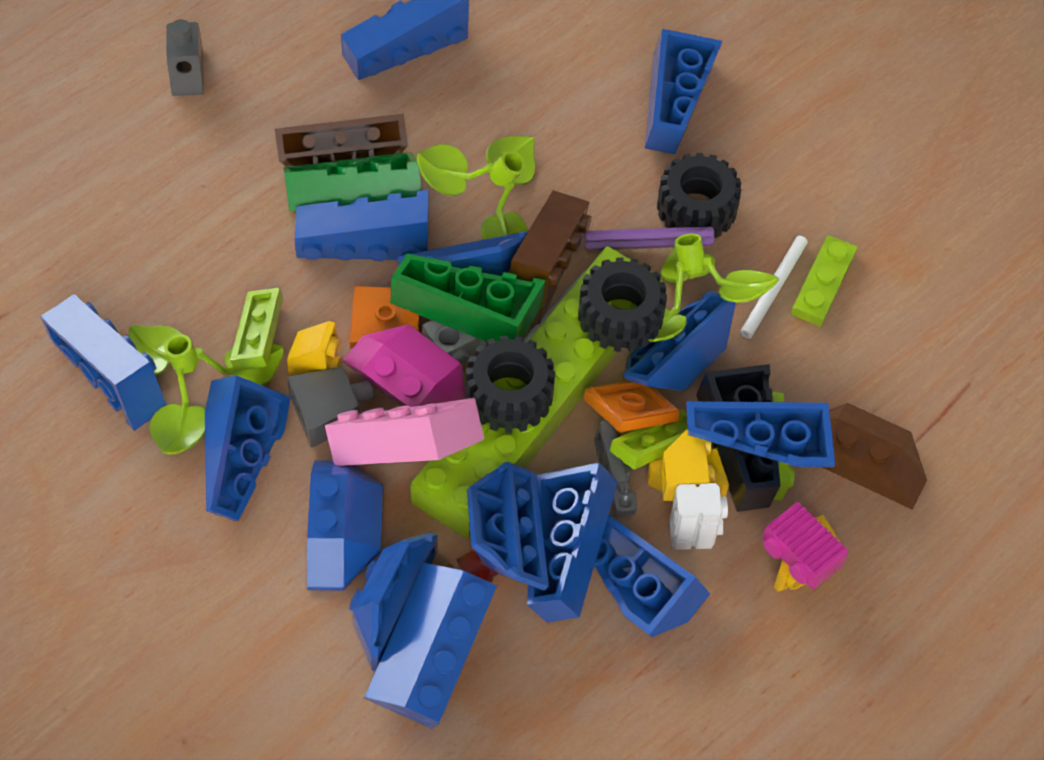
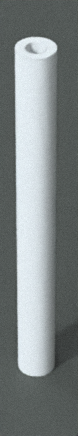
M797 236L774 273L775 276L779 277L778 283L760 297L740 330L742 337L751 339L808 244L805 237Z

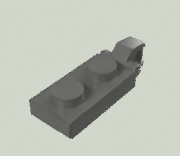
M601 420L594 437L599 463L618 482L611 504L614 517L635 515L637 500L636 493L628 488L630 481L629 466L610 452L612 440L620 437L621 433L616 432L615 428L608 421Z

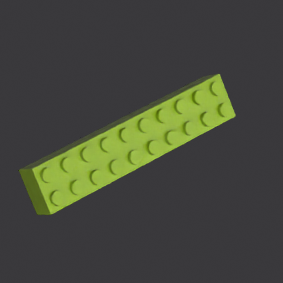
M606 246L529 339L537 343L536 349L543 347L547 352V359L551 358L554 364L552 406H549L547 416L545 418L540 417V423L535 427L528 424L527 430L522 432L518 428H514L512 433H505V428L500 427L497 431L490 429V423L481 424L484 440L440 460H429L411 482L412 505L467 540L471 538L467 489L505 462L526 469L584 396L585 389L591 387L618 353L611 346H608L607 349L599 347L600 341L592 342L588 338L589 332L584 333L582 331L581 321L578 320L580 290L583 278L586 274H590V269L593 266L601 267L602 261L607 259L611 262H615L616 258L623 257L624 261L628 262L631 259ZM617 299L607 302L610 306L621 310H630L637 307L627 300ZM502 378L493 383L496 387L506 391H516L527 386L523 381L516 378Z

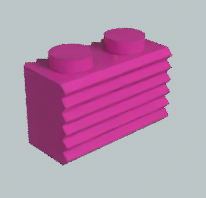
M800 502L793 504L768 524L762 538L766 551L775 559L781 558L789 566L792 577L800 584L806 583L812 590H815L828 577H831L833 573L841 569L849 552L847 547H843L842 543L838 542L837 538L833 537L832 533L828 532L821 522H817L816 517H812L811 513L807 512Z

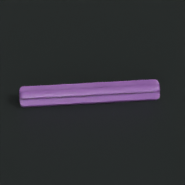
M712 227L596 230L587 231L584 236V242L587 250H604L606 246L612 249L675 247L674 242L679 236L695 233L701 236L703 246L714 245V229Z

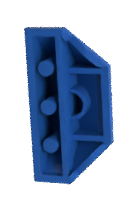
M528 231L414 253L412 255L449 261L451 266L456 268H469V265L482 268V273L502 276L503 272L508 273L510 271L512 258ZM406 255L397 256L399 265Z
M709 291L702 296V300L690 303L680 309L677 315L686 317L687 324L678 335L670 339L649 342L643 348L639 345L626 359L625 371L623 373L625 379L650 387L684 391L726 349L736 302L726 301L720 297L719 293Z
M314 460L310 479L307 531V590L344 591L351 584V581L381 553L383 485L356 465L337 466L334 465L333 461Z
M505 462L467 489L471 546L491 571L546 590L549 587L536 473Z
M430 532L408 538L384 548L378 560L373 559L370 562L365 574L367 582L363 590H357L351 600L349 609L353 611L354 628L373 671H376L423 563L432 564L438 552V535Z

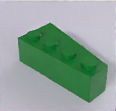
M406 254L392 275L390 303L485 342L492 338L497 342L500 341V336L507 335L508 340H515V336H525L542 307L546 280L533 278V282L516 279L517 274L503 272L502 276L482 273V268L469 265V268L452 267L449 261Z

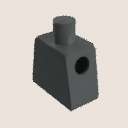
M179 19L167 24L166 55L172 96L204 95L203 46L199 23ZM181 62L190 63L192 68L186 72L181 71Z
M342 368L287 377L289 395L311 448L328 440L325 425L337 421L338 414L351 410H358L360 414L359 403L375 398L369 379L350 385Z

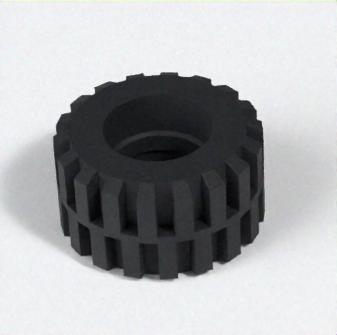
M689 153L683 155L682 160L674 159L671 162V166H666L661 176L657 200L658 216L661 221H665V227H712L714 229V238L720 237L722 231L727 232L731 228V224L735 222L742 191L740 189L741 180L736 178V170L728 168V162L725 160L718 161L716 160L717 156L711 154L709 157L703 156V153H696V156H691ZM688 194H702L710 199L697 200L689 197Z
M623 257L616 258L615 262H611L609 259L604 260L601 267L595 265L590 269V274L585 275L581 285L578 320L581 321L582 331L584 333L589 332L588 338L592 342L600 341L599 347L604 349L611 346L614 347L616 352H621V348H627L628 352L636 350V345H640L642 348L647 346L649 339L654 340L658 336V332L663 324L667 294H665V283L660 282L661 276L657 271L650 272L651 266L648 264L639 265L638 260L632 258L630 262L624 261ZM621 299L630 301L637 307L630 310H621L610 306L607 302Z
M507 335L500 336V341L497 342L492 338L486 341L485 348L479 346L475 349V356H470L468 368H466L465 397L466 399L475 398L482 425L488 422L490 423V429L497 431L500 427L505 428V433H512L514 428H518L522 432L527 430L528 424L535 427L540 423V417L545 418L547 416L549 406H552L555 371H553V361L551 358L547 359V352L543 347L536 349V342L529 340L527 343L523 342V337L515 336V340H508ZM502 378H516L523 381L527 386L516 391H506L496 387L493 383Z

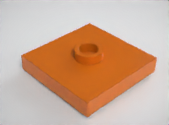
M354 286L349 340L350 348H353L363 335L407 324L419 332L420 315L391 304V287Z
M625 381L585 389L584 400L620 433L674 423L679 420L680 411L650 386Z

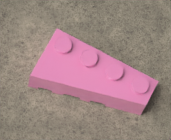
M475 398L415 407L401 406L384 411L383 408H376L365 411L362 414H359L358 410H351L338 414L337 421L325 425L333 462L337 466L440 460L484 440Z

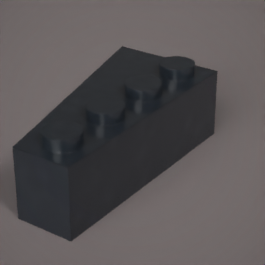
M770 364L705 372L696 394L697 399L701 402H772V389L769 386ZM713 443L714 448H717L736 511L770 507L781 486L779 462Z

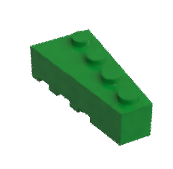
M412 152L283 168L289 211H296L297 206L339 201L342 206L350 205L358 198L366 197L369 198L370 202L388 200V195L401 193L402 198L416 197L417 191L422 190L419 166Z

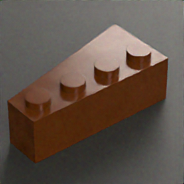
M552 190L512 258L509 272L517 274L516 279L529 282H533V278L546 280L542 307L532 322L538 325L547 311L564 271L567 270L573 251L577 252L582 234L586 235L592 216L587 215L589 201Z

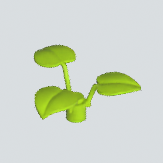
M509 136L495 140L486 151L488 164L472 173H466L468 170L467 159L459 149L451 145L438 144L418 152L417 163L423 178L434 190L448 196L460 195L466 189L465 179L472 180L487 172L490 173V179L495 185L504 186L505 189L496 208L497 216H489L482 223L481 236L483 240L528 231L526 223L519 214L507 212L503 215V208L514 185H524L534 176V137Z
M689 233L679 236L674 242L675 248L667 257L661 270L662 278L665 281L676 283L674 307L671 311L665 308L662 328L659 330L658 336L654 340L649 339V342L670 339L678 335L687 324L686 317L677 315L681 307L683 281L711 273L716 283L722 286L719 289L721 298L730 302L742 303L757 299L767 293L778 283L779 277L760 271L738 270L729 273L726 279L722 278L715 269V258L704 252L700 235Z
M130 325L128 337L133 341L137 350L141 354L146 352L153 359L157 367L154 371L155 375L163 373L170 363L178 377L182 406L178 404L163 406L155 412L150 422L152 439L161 449L162 453L168 455L181 453L192 448L205 435V409L200 406L189 407V398L184 374L191 373L196 369L200 358L223 375L230 374V377L237 375L264 386L273 378L284 354L282 346L272 343L266 367L234 370L230 362L233 348L225 354L224 362L227 367H223L206 355L202 348L195 349L191 339L173 327Z

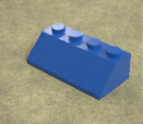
M423 563L364 699L431 729L439 724L497 585L464 570Z

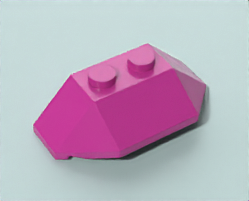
M409 324L363 335L342 361L365 380L369 379L371 385L400 407H415L466 399L462 364Z

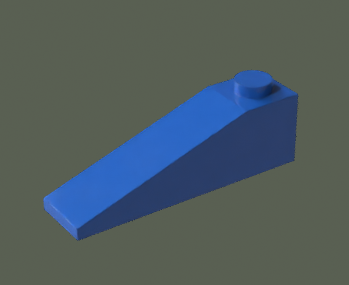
M237 375L211 381L205 409L207 512L233 521L240 519L256 487L255 480L261 468L267 466L271 458L269 452L275 440H280L285 430L291 397Z
M686 402L689 436L797 467L835 466L828 403Z
M608 515L594 566L602 577L605 586L618 603V607L623 615L651 637L687 623L709 597L710 593L694 575Z

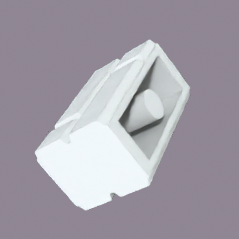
M716 483L700 484L699 487H696L695 484H680L676 488L669 519L671 544L675 550L691 549L692 546L696 549H712L716 536L723 535V518H727L728 505L727 498L720 496V488Z

